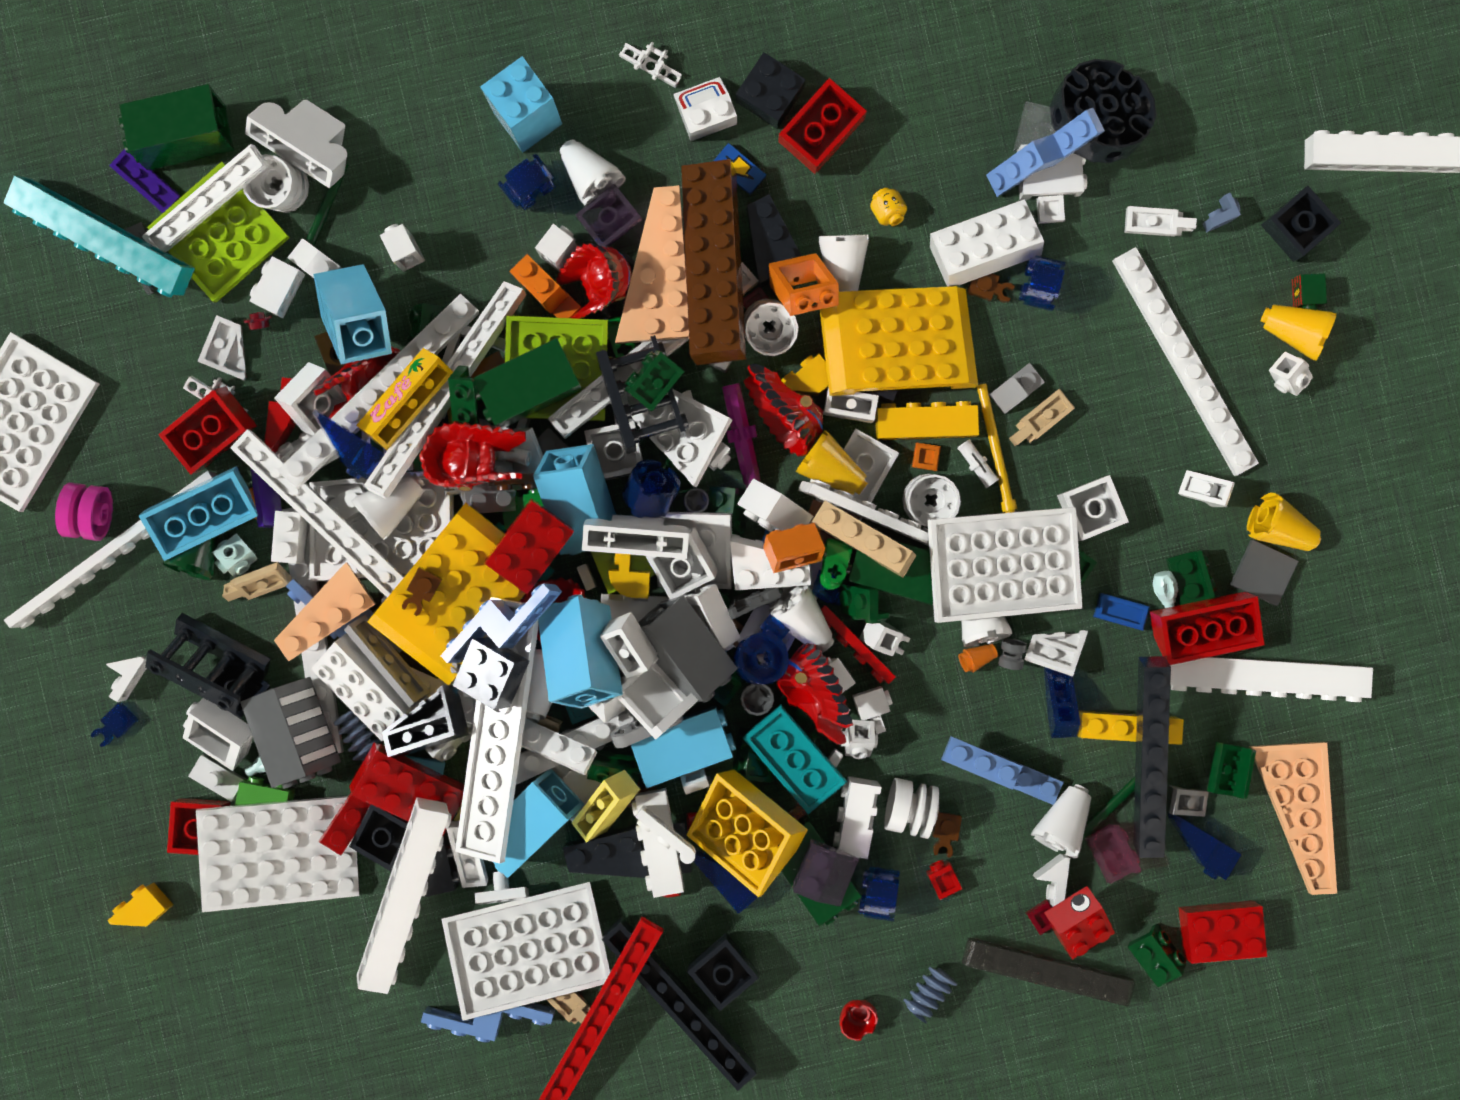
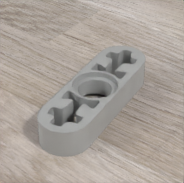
M683 715L669 728L680 724L684 720ZM638 720L618 727L610 734L616 748H624L652 736Z

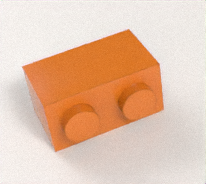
M528 254L509 271L550 314L568 297L563 289Z
M815 523L807 525L798 524L791 529L774 530L766 534L763 549L773 573L821 562L825 546Z

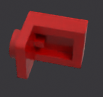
M939 860L929 866L930 869L926 873L940 900L962 890L953 867L948 860L945 862Z

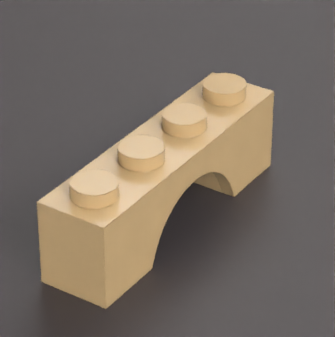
M827 501L823 502L812 521L820 530L859 550L902 578L916 557L910 549Z

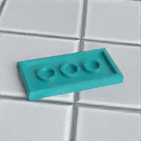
M782 704L743 736L746 743L808 814L847 783L843 775Z

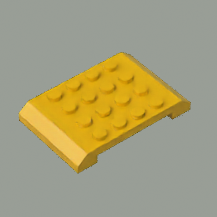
M952 286L840 291L839 305L820 309L830 396L854 395L859 391L951 386V389L976 388L978 386L966 289Z
M466 502L367 622L449 685L456 678L457 673H452L450 670L452 663H446L441 657L447 649L446 645L463 631L464 624L477 615L479 607L485 601L491 598H501L519 602L526 594L485 565L486 558L505 533ZM420 566L443 579L430 603L423 599L422 611L418 616H415L414 613L417 610L415 603H409L405 610L402 609V604L405 599L413 595L407 591V588Z

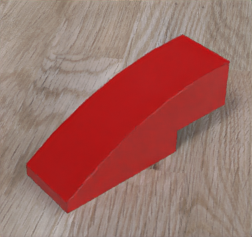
M282 377L280 391L293 378ZM269 401L265 444L274 453L286 442L296 425L278 402Z

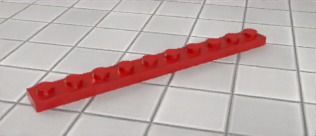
M641 917L539 1100H568L664 931L662 927Z

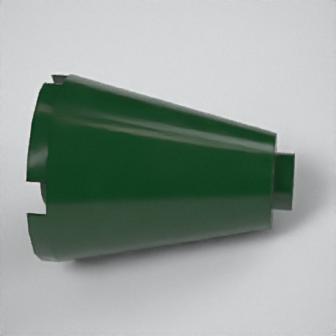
M218 535L165 560L163 566L179 573L182 571L194 578L207 581L212 580L215 569L214 562L216 561V556L212 552L216 550Z

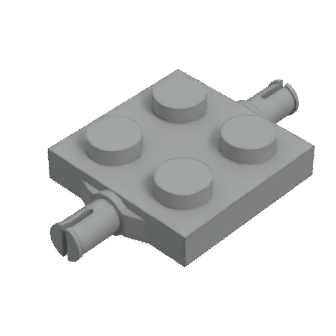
M495 461L494 471L497 473L513 472V464L511 461ZM489 483L474 486L470 491H462L457 487H444V489H454L444 491L445 496L460 494L463 505L467 502L479 513L516 511V490L529 489H522L521 485H512L513 490L497 491V486H489Z

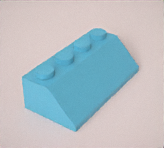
M236 466L144 510L139 515V518L165 561L257 517L258 513L249 488Z

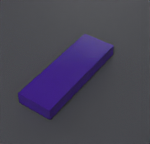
M125 149L109 165L162 213L181 198L152 170H146L140 163H137L135 158L130 153H127Z
M251 468L255 507L258 513V527L274 528L275 511H282L280 495Z

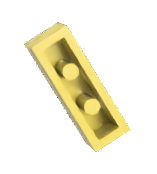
M625 770L603 780L572 821L573 826L586 842L604 834L639 792L640 788Z

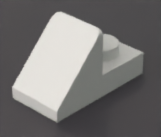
M1187 470L1178 494L1203 501L1211 507H1227L1235 483Z
M147 656L106 664L122 675L111 686L113 690L109 695L111 699L116 702L128 699L147 669L145 668Z
M1065 854L1057 855L1033 874L1038 880L1051 881V884L1047 885L1046 899L1049 900L1053 907L1065 900L1070 858L1065 856Z

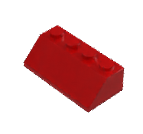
M1240 592L1216 597L1211 600H1202L1150 611L1153 636L1162 656H1165L1170 665L1264 645L1258 596L1248 592Z

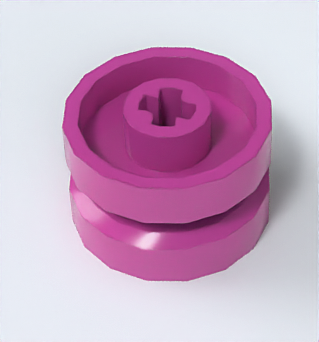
M70 482L64 485L56 504L55 522L58 533L62 537L79 538L82 536L83 539L101 541L105 538L113 513V499L108 487L91 485L87 488L85 484Z

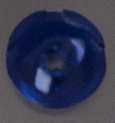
M537 154L532 155L533 161L529 162L526 158L504 176L507 179L504 184L501 181L498 183L500 189L516 209L528 210L536 203L535 197L541 193L545 196L556 187L553 183L556 179Z
M1037 255L1034 258H1030L1024 274L1029 276L1028 281L1021 286L1018 300H1022L1023 305L1053 311L1055 305L1051 304V302H1054V298L1058 299L1065 271L1060 270V268H1063L1066 262Z
M642 460L632 469L623 488L622 495L635 517L658 518L667 515L681 485L678 475L671 468L666 470L660 467L662 463L658 461Z
M757 633L747 636L737 645L733 663L738 668L736 672L744 681L750 684L763 685L773 683L785 674L789 665L786 645L779 637L771 633ZM764 654L763 660L766 662L758 664L759 659L757 655Z
M871 866L869 870H865L862 888H867L866 895H862L859 907V913L864 914L865 918L894 922L895 914L890 913H895L899 879L894 878L900 876L899 870Z

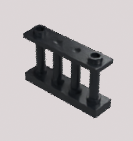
M655 335L650 336L651 348L617 358H613V356L608 357L606 350L596 352L597 361L626 454L636 452V443H640L639 440L674 429H678L680 438L686 436L685 429L689 428L685 413L680 414L672 387L654 409L670 405L674 419L638 430L630 428L628 420L632 419L633 415L650 410L641 403L631 406L628 404L623 405L621 396L625 395L626 381H616L613 372L617 371V368L643 361L651 351L654 353L656 350H659L666 355L663 343H658Z
M181 613L176 619L174 634L177 636L161 654L150 649L147 652L145 668L149 669L153 674L160 675L216 704L222 710L236 714L241 699L238 693L252 676L261 680L264 679L268 674L271 659ZM189 641L199 648L184 666L170 660L184 642ZM207 653L221 658L206 678L193 672ZM233 664L244 671L227 690L215 682L227 667Z

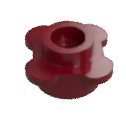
M265 312L250 313V318L244 320V323L249 324L250 330L270 327L269 319L272 318V315L265 316Z

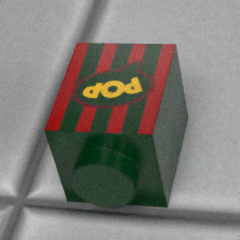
M1325 273L1301 274L1292 279L1293 307L1318 310V307L1327 304Z

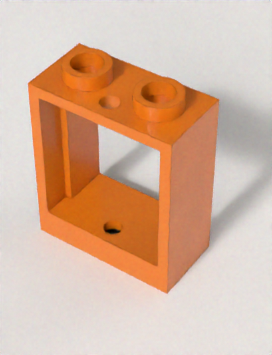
M817 253L769 263L770 287L790 316L839 305V283ZM812 281H817L819 283L816 285L798 289L792 288V286L799 285Z

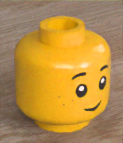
M883 188L872 197L870 208L881 225L896 226L904 220L903 216L906 214L907 206L897 190Z

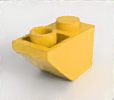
M820 354L815 358L810 355L800 364L803 368L797 373L791 371L781 379L789 389L798 394L818 396L829 387L826 361Z
M155 883L146 887L142 884L131 893L133 898L128 903L123 901L112 910L114 915L108 922L111 925L146 927L155 922L174 904Z

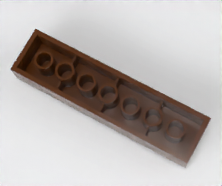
M731 159L681 166L690 356L696 365L746 360L736 171Z

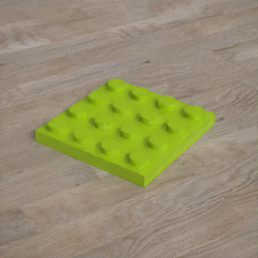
M221 161L147 228L150 230L222 169L225 164ZM242 188L168 250V252L173 257L195 268L191 278L214 303H217L290 237L264 208L258 207L249 201Z
M506 316L505 362L557 338L581 389L584 390L602 375L596 352L607 351L608 320ZM581 391L525 418L548 419ZM605 408L588 421H605Z

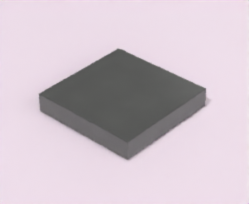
M1250 540L1230 585L1243 592L1258 596V599L1273 606H1278L1298 561L1255 540Z

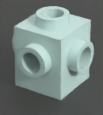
M237 533L230 539L219 543L216 550L212 552L218 559L214 562L223 574L228 571L234 578L237 575L244 574L250 568V565L258 559Z

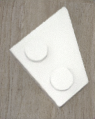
M216 315L198 362L245 381L246 366L242 326Z
M1081 630L1077 634H1065V632H1058L1052 635L1034 634L1024 660L1073 676L1088 631Z

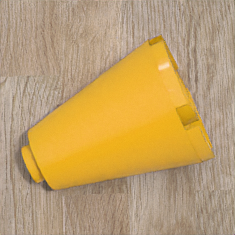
M1273 304L1271 309L1266 307L1260 322L1264 323L1263 328L1308 358L1316 361L1330 334L1337 314L1329 311Z
M824 430L796 470L800 475L831 485V488L842 490L852 495L855 492L860 495L868 484L865 481L867 475L826 430Z
M1270 492L1261 498L1264 502L1260 507L1255 505L1249 515L1246 527L1247 531L1251 532L1249 537L1255 540L1304 551H1310L1320 544V530L1277 493Z

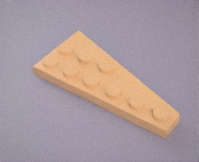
M679 185L656 187L653 189L615 340L616 344L649 342L650 336L654 335L657 341L689 338L686 261Z
M1327 742L1249 746L1250 749L1256 750V765L1308 893L1311 895L1337 893Z

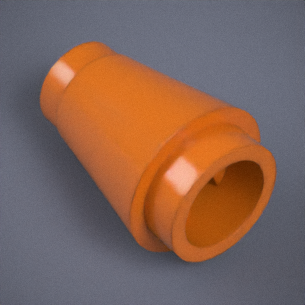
M991 643L989 645L964 649L963 653H960L958 657L963 670L974 673L994 658H997L998 653L995 646Z

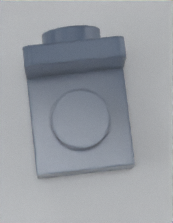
M1231 193L1224 195L1219 200L1222 208L1208 214L1209 219L1203 223L1206 233L1234 221L1241 215L1239 212V202L1236 198L1232 197Z

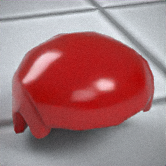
M852 1000L844 1005L839 1016L841 1032L848 1039L861 1041L863 1036L868 1033L872 1034L878 1022L876 1008L867 1000Z

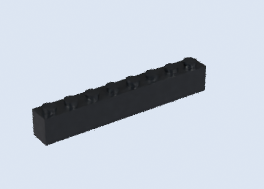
M1165 656L1138 657L1133 845L1139 858L1165 857L1171 666Z
M622 916L604 932L601 940L619 958L634 929ZM652 950L637 980L734 1088L739 1091L757 1074L756 1064Z

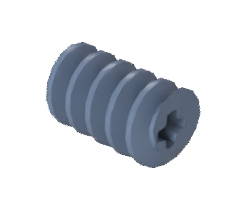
M352 710L337 718L333 723L335 726L343 725L338 732L339 735L348 734L343 742L353 743L348 749L349 752L357 751L353 761L362 760L363 762L373 743L380 742L379 739H370L374 733L371 730L366 731L367 726L361 722Z
M929 967L928 969L932 976L929 977L924 974L922 976L926 984L916 983L919 993L911 990L910 994L913 1000L911 1001L906 998L903 1000L907 1008L925 1024L927 1022L924 1016L929 1018L933 1016L930 1008L936 1010L939 1008L936 1000L945 1001V996L942 992L948 994L952 992L948 984L954 986L958 984L941 968Z

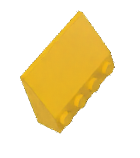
M734 769L716 774L687 836L757 897H761L798 850L808 829Z

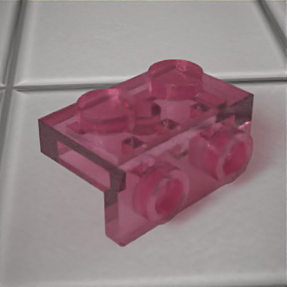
M1109 824L1085 838L1107 883L1112 884L1132 872H1141L1139 866L1140 859L1136 852L1131 850L1127 842L1129 837L1122 827Z

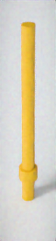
M980 384L977 386L996 474L999 478L998 483L1003 502H1000L1002 511L1005 513L1015 512V509H1017L1016 500L1012 499L987 384Z

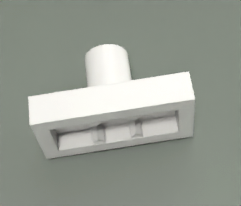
M205 754L199 757L188 776L231 802L237 797L239 782L246 780L245 777Z
M499 871L493 872L494 891L475 893V903L485 905L529 897V889L526 887L509 889V879Z

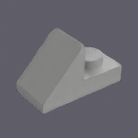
M1028 363L989 395L1005 414L1045 382L1032 365Z
M1168 785L1166 811L1173 815L1205 816L1209 792Z

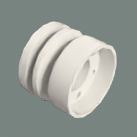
M268 154L262 155L269 167L243 187L245 195L250 202L258 207L285 213L296 210L303 205L308 196L309 182L306 173L281 157Z
M766 298L758 300L749 306L744 314L745 338L755 351L763 355L776 356L786 352L794 344L798 333L797 320L794 315H789L781 302ZM773 320V329H766L765 331H763L765 329L763 323L765 321L771 322Z
M936 474L919 475L912 479L904 489L902 498L904 510L909 518L927 527L929 519L955 517L961 503L960 494L955 484L948 478ZM926 495H934L932 499L933 505L924 504L926 502Z
M895 778L887 800L884 829L902 833L907 823H910V835L916 836L920 828V837L928 839L938 817L939 788L930 786L927 791L926 784L921 783L915 794L913 793L912 781Z

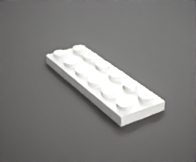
M811 479L810 482H801L799 491L822 501H827L838 508L929 546L928 529L923 527L920 530L921 524L904 518L898 520V514L886 509L878 508V511H876L877 505L857 498L853 501L854 495L842 490L833 489V491H830L831 485L822 481Z

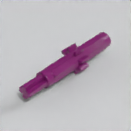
M737 383L722 387L728 417L732 419L730 424L731 430L726 431L728 443L734 442L743 484L747 489L753 479L761 481L752 438L757 437L755 425L749 426L740 384Z

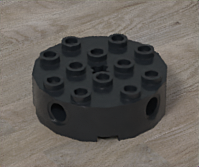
M1093 59L1079 63L1061 82L1050 104L1051 124L1055 132L1084 111L1094 108L1105 131L1074 152V154L1093 163H1113L1126 159L1149 135L1156 119L1155 99L1147 83L1139 75L1135 77L1131 72L1123 69L1125 65L1113 60Z

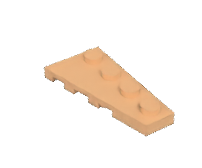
M346 562L274 641L287 660L290 661L376 603L348 562Z

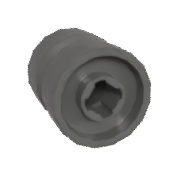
M751 681L742 689V706L749 714L763 715L773 705V692L765 682Z

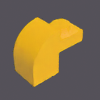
M615 553V565H619V569H609V579L614 589L626 597L648 599L651 571L630 570L631 554Z

